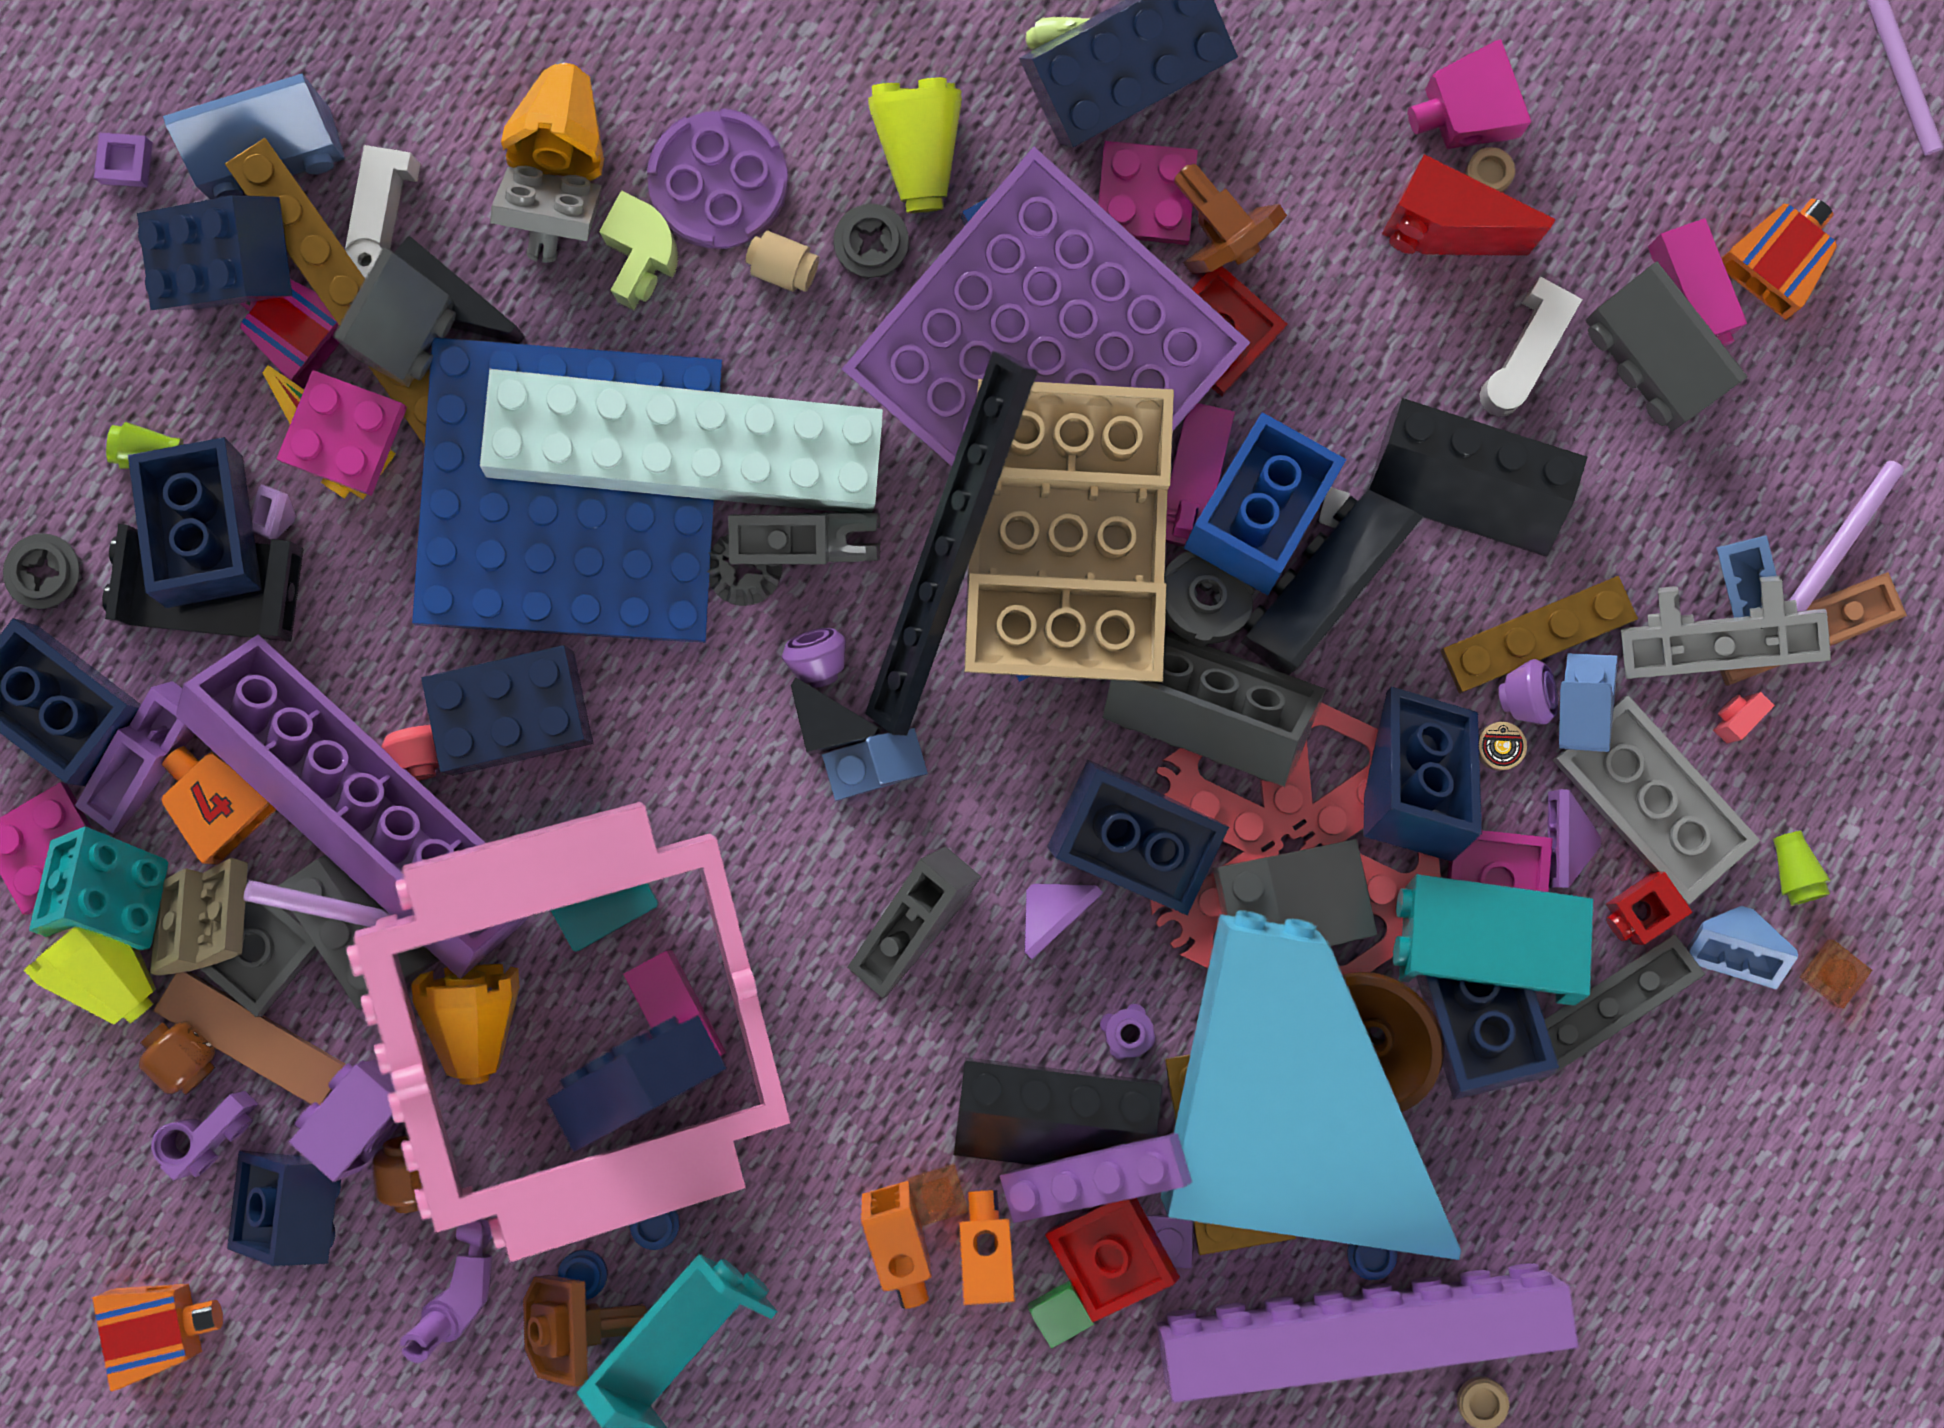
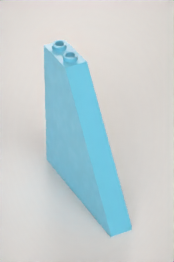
M1237 911L1235 917L1220 915L1174 1133H1178L1192 1183L1183 1188L1161 1192V1200L1167 1216L1183 1220L1459 1260L1461 1254L1459 1244L1329 944L1319 931L1315 930L1316 926L1306 921L1286 919L1285 925L1266 922L1264 916L1248 911Z

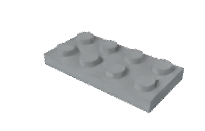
M1629 695L1622 697L1614 704L1610 752L1564 749L1552 759L1653 872H1666L1688 905L1761 841Z

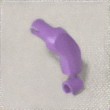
M479 1219L457 1227L456 1239L470 1244L468 1253L457 1255L450 1286L423 1307L421 1321L401 1338L400 1346H406L401 1351L408 1360L415 1363L424 1362L441 1342L456 1340L487 1302L492 1255L483 1254V1249L492 1238L488 1220Z

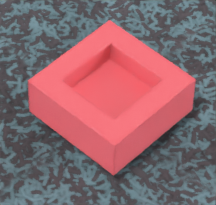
M1761 692L1745 696L1744 698L1738 694L1718 712V716L1723 720L1713 731L1726 743L1740 741L1775 705Z

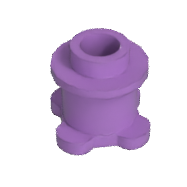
M1131 1004L1127 1009L1120 1010L1115 1014H1105L1100 1021L1101 1030L1105 1032L1106 1041L1110 1046V1053L1116 1059L1138 1057L1152 1048L1155 1043L1153 1024L1148 1016L1145 1015V1009L1139 1004ZM1127 1024H1134L1137 1027V1036L1132 1041H1124L1121 1038V1030Z

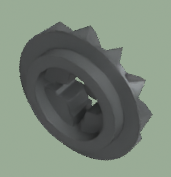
M864 204L849 210L840 219L834 232V249L837 258L848 273L852 272L865 280L870 277L879 276L886 278L895 268L901 267L903 259L909 250V236L905 223L895 211L879 204ZM884 228L879 240L886 253L870 249L867 253L864 252L860 256L864 245L859 237V233L856 231L858 230L861 234L865 233L868 236H873Z
M45 533L33 534L17 542L9 551L3 566L4 583L10 595L24 606L37 610L58 608V604L74 597L73 590L77 582L83 580L79 573V562L82 559L75 553L71 544L60 537ZM48 559V566L59 572V575L53 578H45L43 585H40V578L26 571V569L42 567L45 560Z
M729 534L719 537L717 543L711 549V553H709L711 555L710 570L706 571L709 573V584L713 591L726 602L739 606L760 603L775 591L780 582L782 564H752L763 574L754 573L752 575L746 573L743 579L739 580L738 585L735 586L737 571L725 561L726 559L729 560Z

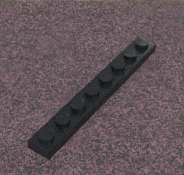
M992 351L865 712L867 716L892 735L907 736L1038 372L1033 367L1005 353Z

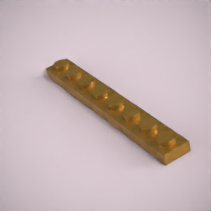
M263 138L224 164L247 196L280 197L287 253L340 326L365 278L266 138ZM368 366L390 398L403 403L407 407L404 417L425 446L429 368L420 381L413 378L410 386L407 387Z

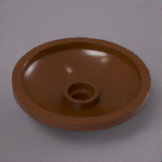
M1368 972L1342 975L1401 1112H1404L1417 1105L1428 1095L1441 1073L1444 1061V1041L1439 1023L1427 1003L1415 991L1398 980ZM1371 1027L1380 1028L1384 1032L1385 1038H1375L1371 1034Z

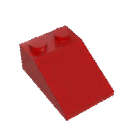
M1424 154L1406 184L1381 234L1390 238L1389 243L1392 247L1407 254H1414L1417 251L1423 255L1528 256L1551 229L1555 218Z

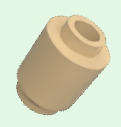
M766 231L761 238L757 236L753 238L745 261L751 265L750 273L752 276L792 292L796 289L806 292L814 280L820 258L818 255L810 253V247Z

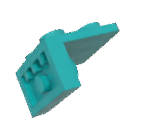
M86 826L51 840L29 931L48 937L76 926L100 933L138 950L150 948L163 893L164 880L166 879L168 861Z
M645 883L552 909L551 912L571 949L577 952L657 908L659 902L650 885Z

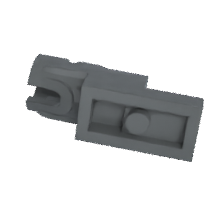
M878 512L728 515L729 564H827L828 562L879 561L881 543H855L851 545L846 543V534L854 531H877V528L881 527L880 514Z

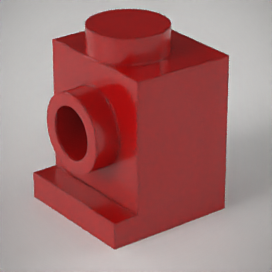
M1665 871L1649 873L1642 880L1606 903V906L1612 913L1606 917L1610 929L1622 942L1629 939L1633 945L1647 944L1693 913ZM1637 902H1642L1647 908V914L1642 920H1639L1632 910L1633 905Z

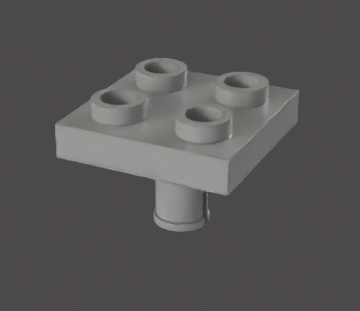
M531 166L507 167L491 206L490 223L529 230V243L526 252L528 258L537 261L543 244L542 263L553 262L557 259L558 236L582 241L588 240L599 206L602 185L590 183L588 179L578 175L557 177L543 174L541 170Z

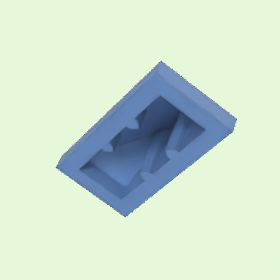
M1767 535L1716 547L1734 618L1750 616L1749 609L1762 607V591L1759 577L1777 576Z
M1739 906L1702 922L1686 948L1700 967L1773 989L1779 987L1798 958L1797 949L1754 909Z

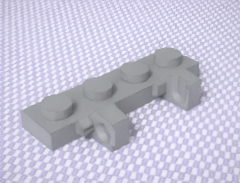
M1778 575L1759 577L1762 591V607L1749 609L1750 616L1694 621L1693 614L1681 615L1678 586L1658 588L1660 613L1648 614V626L1621 629L1626 679L1831 661L1826 609L1797 611L1796 600L1784 601L1782 579Z

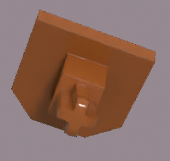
M1196 164L1186 165L1174 178L1175 185L1199 212L1198 223L1211 241L1183 262L1191 274L1212 272L1232 261H1235L1237 265L1248 261L1262 249L1258 243L1275 230L1287 216L1280 203L1257 207L1247 214L1226 188L1219 192Z
M552 1275L534 1277L523 1298L524 1348L537 1378L572 1387L583 1386L588 1380L587 1347L601 1344V1338L627 1336L648 1312L647 1308L643 1304L600 1308L597 1303H585V1281Z

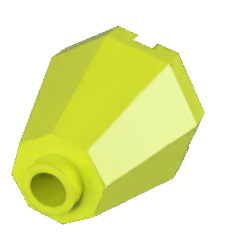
M75 926L24 969L37 985L113 1025L123 1017L131 1024L153 1005L148 996L156 988L140 951L130 945Z

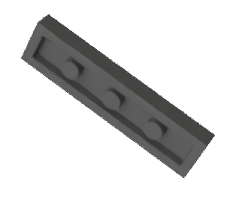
M1676 934L1590 989V996L1575 1006L1566 1005L1544 1019L1559 1065V1069L1552 1075L1706 975ZM1549 1077L1538 1079L1539 1083H1542Z

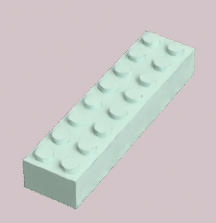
M489 369L480 467L486 478L845 513L872 512L876 501L883 409Z

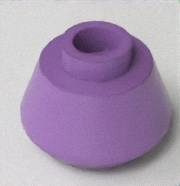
M819 628L804 632L786 643L782 659L799 680L804 683H810L811 687L829 685L838 679L837 674L844 668L845 636L833 628Z
M1536 659L1530 660L1508 673L1505 683L1499 685V699L1504 712H1511L1514 719L1544 725L1548 724L1556 716L1558 711L1557 689L1553 674L1547 664Z

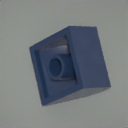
M239 1151L227 1249L273 1267L328 1264L330 1248L335 1241L333 1218L335 1201L341 1190V1179L333 1182L305 1156Z

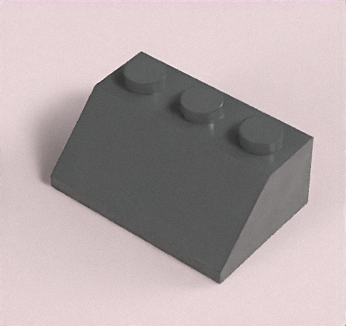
M1658 261L1599 306L1585 320L1590 326L1588 334L1595 346L1602 351L1608 349L1619 364L1617 372L1623 382L1630 388L1634 389L1637 387L1648 401L1646 409L1651 418L1660 426L1667 425L1671 432L1748 377Z
M326 855L316 859L278 885V887L385 910ZM293 911L357 1009L363 1008L361 996L369 994L364 975L354 976L347 947L356 945L354 941L355 931L369 927ZM424 945L397 953L405 984L440 961Z

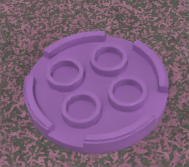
M721 108V111L703 112L689 118L684 116L676 121L658 139L650 155L647 168L651 202L654 208L666 220L670 231L686 242L704 248L724 249L735 247L753 240L755 236L758 237L779 215L788 190L787 164L774 135L755 118L731 109Z

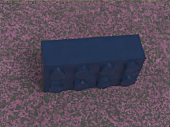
M1124 0L1025 54L1019 60L1060 145L1074 148L1238 58V55L1214 0Z

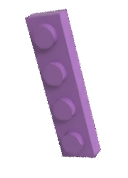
M1178 1133L1018 1168L999 1175L1013 1223L1179 1189L1192 1183Z

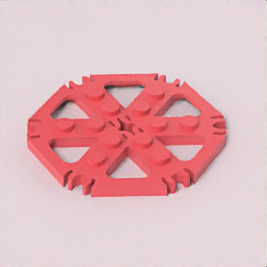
M1321 702L1311 729L1315 726H1325L1363 744L1369 751L1370 760L1365 768L1314 803H1312L1307 740L1285 787L1260 779L1262 806L1204 779L1198 770V763L1202 756L1183 748L1178 749L1162 760L1178 768L1180 772L1177 775L1166 767H1158L1155 773L1166 778L1169 782V789L1164 795L1229 827L1222 842L1242 852L1222 865L1225 866L1278 855V851L1284 847L1281 841L1284 835L1293 840L1298 837L1303 838L1311 832L1313 836L1304 841V845L1299 848V850L1314 848L1318 844L1324 846L1344 842L1363 829L1364 793L1378 729ZM1302 820L1305 821V824L1294 830V825ZM1272 842L1273 846L1264 852L1261 850L1262 847ZM1417 852L1418 863L1415 869L1409 873H1400L1360 854L1373 915L1380 917L1384 921L1386 932L1384 937L1349 963L1338 966L1342 975L1358 972L1370 973L1393 957L1395 940L1397 936H1402L1403 918H1398L1396 915L1399 890L1401 888L1405 889V886L1416 874L1441 878L1439 858ZM1213 872L1205 877L1188 916L1171 909V912L1163 913L1155 922L1158 927L1165 925L1171 920L1178 922L1181 926V933L1178 938L1172 940L1169 944L1172 948H1177L1187 943L1189 938L1193 939L1194 943L1187 951L1178 955L1207 969L1209 968L1213 949V935L1217 930L1219 916L1222 915ZM1150 900L1151 915L1159 908L1164 907V905Z

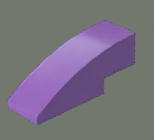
M173 681L150 688L130 725L117 730L75 804V807L112 834L118 832L134 815L167 770L162 766L165 758L177 748L186 746L194 735L175 716L182 688Z

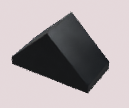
M795 677L790 685L805 749L809 755L867 741L866 738L879 735L880 729L798 678Z

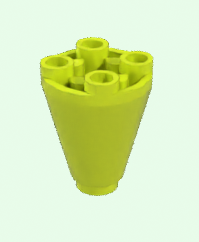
M942 77L918 80L919 88L917 89L900 88V83H882L871 86L872 96L868 98L869 110L900 200L906 202V213L943 210L942 198H946L948 193L962 103L961 89H957L955 83H947V78Z

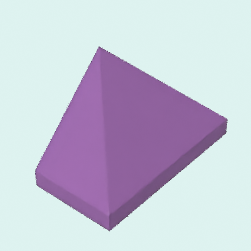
M1559 789L1548 792V837L1553 838L1549 888H1569L1601 847V836L1571 791Z
M1032 884L1026 890L1024 952L1032 960L1099 898L1103 891L1097 885Z

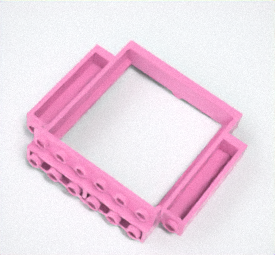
M637 802L403 866L404 879L395 881L403 911L413 908L414 915L398 919L397 914L377 919L376 926L355 931L354 941L356 945L347 947V952L354 976L364 975L369 994L361 996L362 1007L368 1026L378 1024L383 1043L374 1045L381 1074L391 1073L396 1092L389 1093L388 1099L395 1123L405 1121L410 1140L401 1142L408 1171L418 1170L423 1188L415 1190L422 1220L432 1218L434 1229L437 1233L497 1214L496 1218L489 1219L493 1241L496 1249L506 1247L509 1261L512 1262L746 1188L733 1141L790 1124V1119L716 837L712 834H706L656 848L645 805ZM699 869L761 1105L477 1192H473L472 1186L462 1189L397 953Z

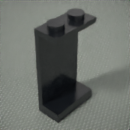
M118 524L117 536L113 537L109 547V558L113 564L111 580L104 588L102 597L103 608L106 611L105 619L130 626L248 638L260 635L263 639L291 642L304 548L291 541L271 539V544L255 543L262 590L165 608L145 591L138 530L130 525Z

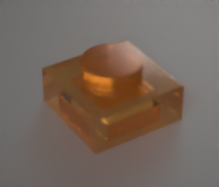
M1827 940L1799 978L1837 1008L1844 1009L1873 970L1835 940Z
M955 1163L908 1177L921 1227L969 1212Z

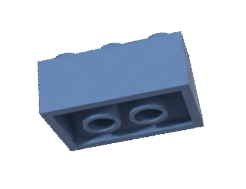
M303 73L163 116L165 125L196 187L209 199L244 195L243 189L224 163L263 138L267 139L291 175L305 171L308 174H322L330 171L334 167V162L345 159L331 109Z

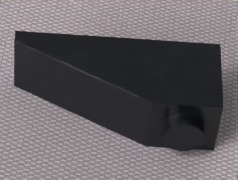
M408 236L395 250L394 253L450 295L454 302L452 311L456 312L451 328L520 344L525 338L513 322L411 236Z

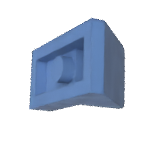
M1567 653L1565 681L1561 682L1559 749L1610 752L1618 667L1617 656Z
M915 728L909 729L907 736L892 735L891 733L866 738L867 741L822 754L835 801L928 774Z

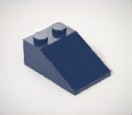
M1391 686L1386 692L1364 793V837L1453 862L1482 834L1478 712Z
M1087 759L1047 847L1054 857L1060 861L1188 916L1229 827L1127 776Z

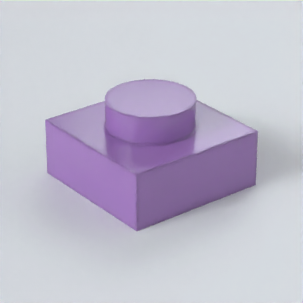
M99 132L94 179L100 184L148 188L153 142L143 135Z
M1146 1214L1174 1267L1192 1269L1193 1221L1170 1218L1167 1215Z

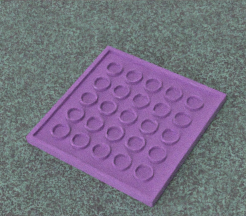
M1033 146L844 365L842 370L952 467L977 397L978 379H983L992 351L1008 354L1038 370L1034 382L1174 390L1173 432L1251 342Z

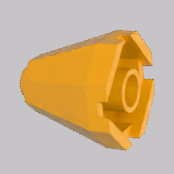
M570 63L554 64L541 73L504 126L501 145L503 150L507 148L505 158L508 166L512 168L531 166L541 170L543 174L560 176L578 175L589 181L601 176L604 155L589 75L585 74L576 65Z
M503 964L476 965L461 979L448 967L444 968L445 977L436 980L433 978V971L421 973L411 983L413 1004L446 1075L459 1079V1083L463 1085H475L488 1081L489 1074L496 1073L501 1065L520 988L518 968L510 966L504 973Z

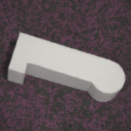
M364 145L345 251L365 279L382 248L385 247L390 250L403 180L418 181L421 164L411 152Z
M1541 276L1532 285L1522 304L1534 311L1502 369L1496 371L1481 388L1480 402L1488 413L1498 417L1507 416L1513 413L1527 399L1583 299Z

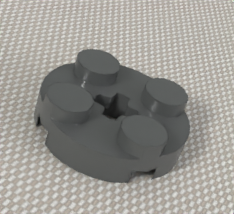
M1190 551L1177 556L1164 572V583H1166L1165 622L1176 634L1187 639L1193 646L1206 647L1209 644L1225 642L1242 630L1253 610L1252 596L1255 593L1253 587ZM1200 587L1204 592L1212 589L1216 593L1213 599L1214 605L1201 604L1196 599L1198 594L1195 589Z

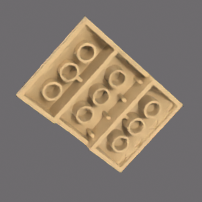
M978 379L977 394L983 379ZM1034 382L968 564L965 673L1163 682L1166 583H1164L1167 492L1170 487L1174 390Z

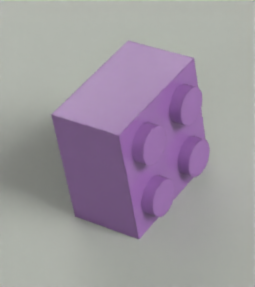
M377 1059L366 1062L362 1060L355 1064L354 1067L351 1064L345 1065L329 1082L328 1087L333 1090L321 1105L317 1102L310 1105L294 1124L299 1130L289 1143L333 1182L360 1172L383 1146V1143L403 1123H395L390 1108L388 1094L396 1092L391 1073L381 1074Z

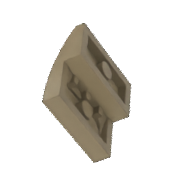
M229 858L203 873L185 868L164 880L163 893L153 936L150 974L161 976L196 970L218 964L242 954L245 916L244 893L247 886L248 862Z

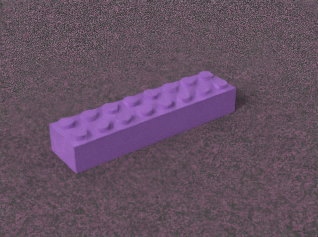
M256 635L184 683L175 716L390 915L397 914L398 919L414 915L413 908L403 911L395 881L404 879V865L486 844L406 769H402L380 745L260 635ZM529 916L424 946L461 979L516 931Z
M1518 1264L1510 1266L1509 1275L1490 1277V1271L1474 1270L1461 1273V1281L1441 1284L1440 1277H1422L1411 1280L1412 1288L1392 1290V1284L1378 1283L1363 1286V1295L1344 1297L1342 1290H1325L1314 1293V1301L1295 1304L1294 1297H1274L1264 1301L1265 1308L1246 1310L1244 1303H1229L1215 1307V1315L1200 1317L1196 1316V1310L1172 1311L1166 1314L1167 1321L1156 1322L1164 1381L1171 1400L1175 1403L1579 1348L1570 1287L1553 1276L1551 1272L1539 1271L1538 1264Z

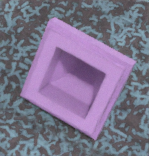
M261 484L259 486L251 513L253 531L268 539L276 540L294 523L296 514L288 494Z

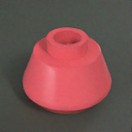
M431 725L398 730L385 737L381 747L402 769H406L418 781L436 776L435 769L439 768Z

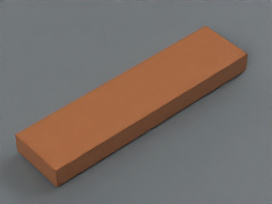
M1889 572L1814 600L1807 609H1826L1830 646L1907 616ZM1780 665L1721 670L1720 673L1725 685L1728 686Z
M189 971L174 975L153 1010L174 1024L179 1022L190 1023L214 1048L311 1105L315 1102L319 1105L322 1104L333 1091L328 1087L329 1082L347 1065L266 1016L255 1017L232 996Z

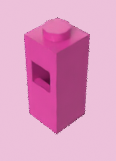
M1706 218L1661 233L1648 246L1653 262L1658 261L1725 347L1733 343L1734 338L1732 335L1744 327L1747 321Z
M667 950L623 974L651 1028L676 1016L681 1024L699 1015L719 1055L721 1056L726 1053L673 950Z

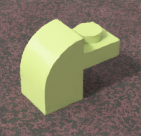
M621 190L599 232L606 245L628 255L622 270L611 288V292L618 303L635 310L640 300L646 302L651 297L657 284V276L654 275L656 270L673 278L678 263V251L674 237L664 217L653 206Z

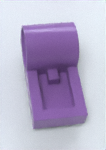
M246 1091L230 1094L203 1122L197 1119H184L162 1126L154 1134L151 1144L152 1153L161 1164L160 1168L173 1181L190 1176L191 1174L195 1178L200 1176L217 1160L218 1155L214 1150L225 1138L230 1142L235 1140L251 1125L253 1120L248 1115L258 1103ZM180 1130L186 1133L190 1140V1149L186 1155L179 1152L175 1144L176 1135Z

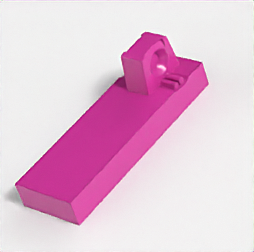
M1197 403L1184 418L1171 472L1170 487L1167 492L1166 543L1185 546L1195 523L1216 490L1235 411Z

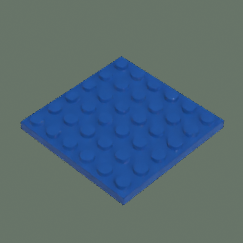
M434 338L431 349L433 359L430 364L412 623L415 626L706 643L709 573L706 571L710 570L711 555L709 553H711L714 500L486 478L480 467L489 369L720 392L722 359Z

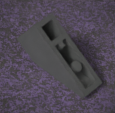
M946 846L921 858L847 968L882 998L888 996L956 915L981 879V876Z

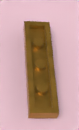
M1618 575L1449 645L1440 651L1460 694L1508 674L1530 660H1542L1637 620L1638 617Z

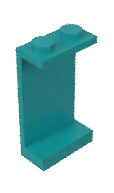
M1418 874L1405 886V889L1401 888L1399 890L1396 915L1398 918H1403L1402 936H1397L1395 940L1393 964L1400 966V982L1409 983L1420 974L1555 993V1003L1574 1006L1590 996L1593 898Z
M698 1254L576 1392L601 1428H667L651 1405L740 1304L770 1319L775 1316L778 1311L765 1297L770 1292L768 1287L749 1271L743 1276L736 1267L723 1258L717 1263Z

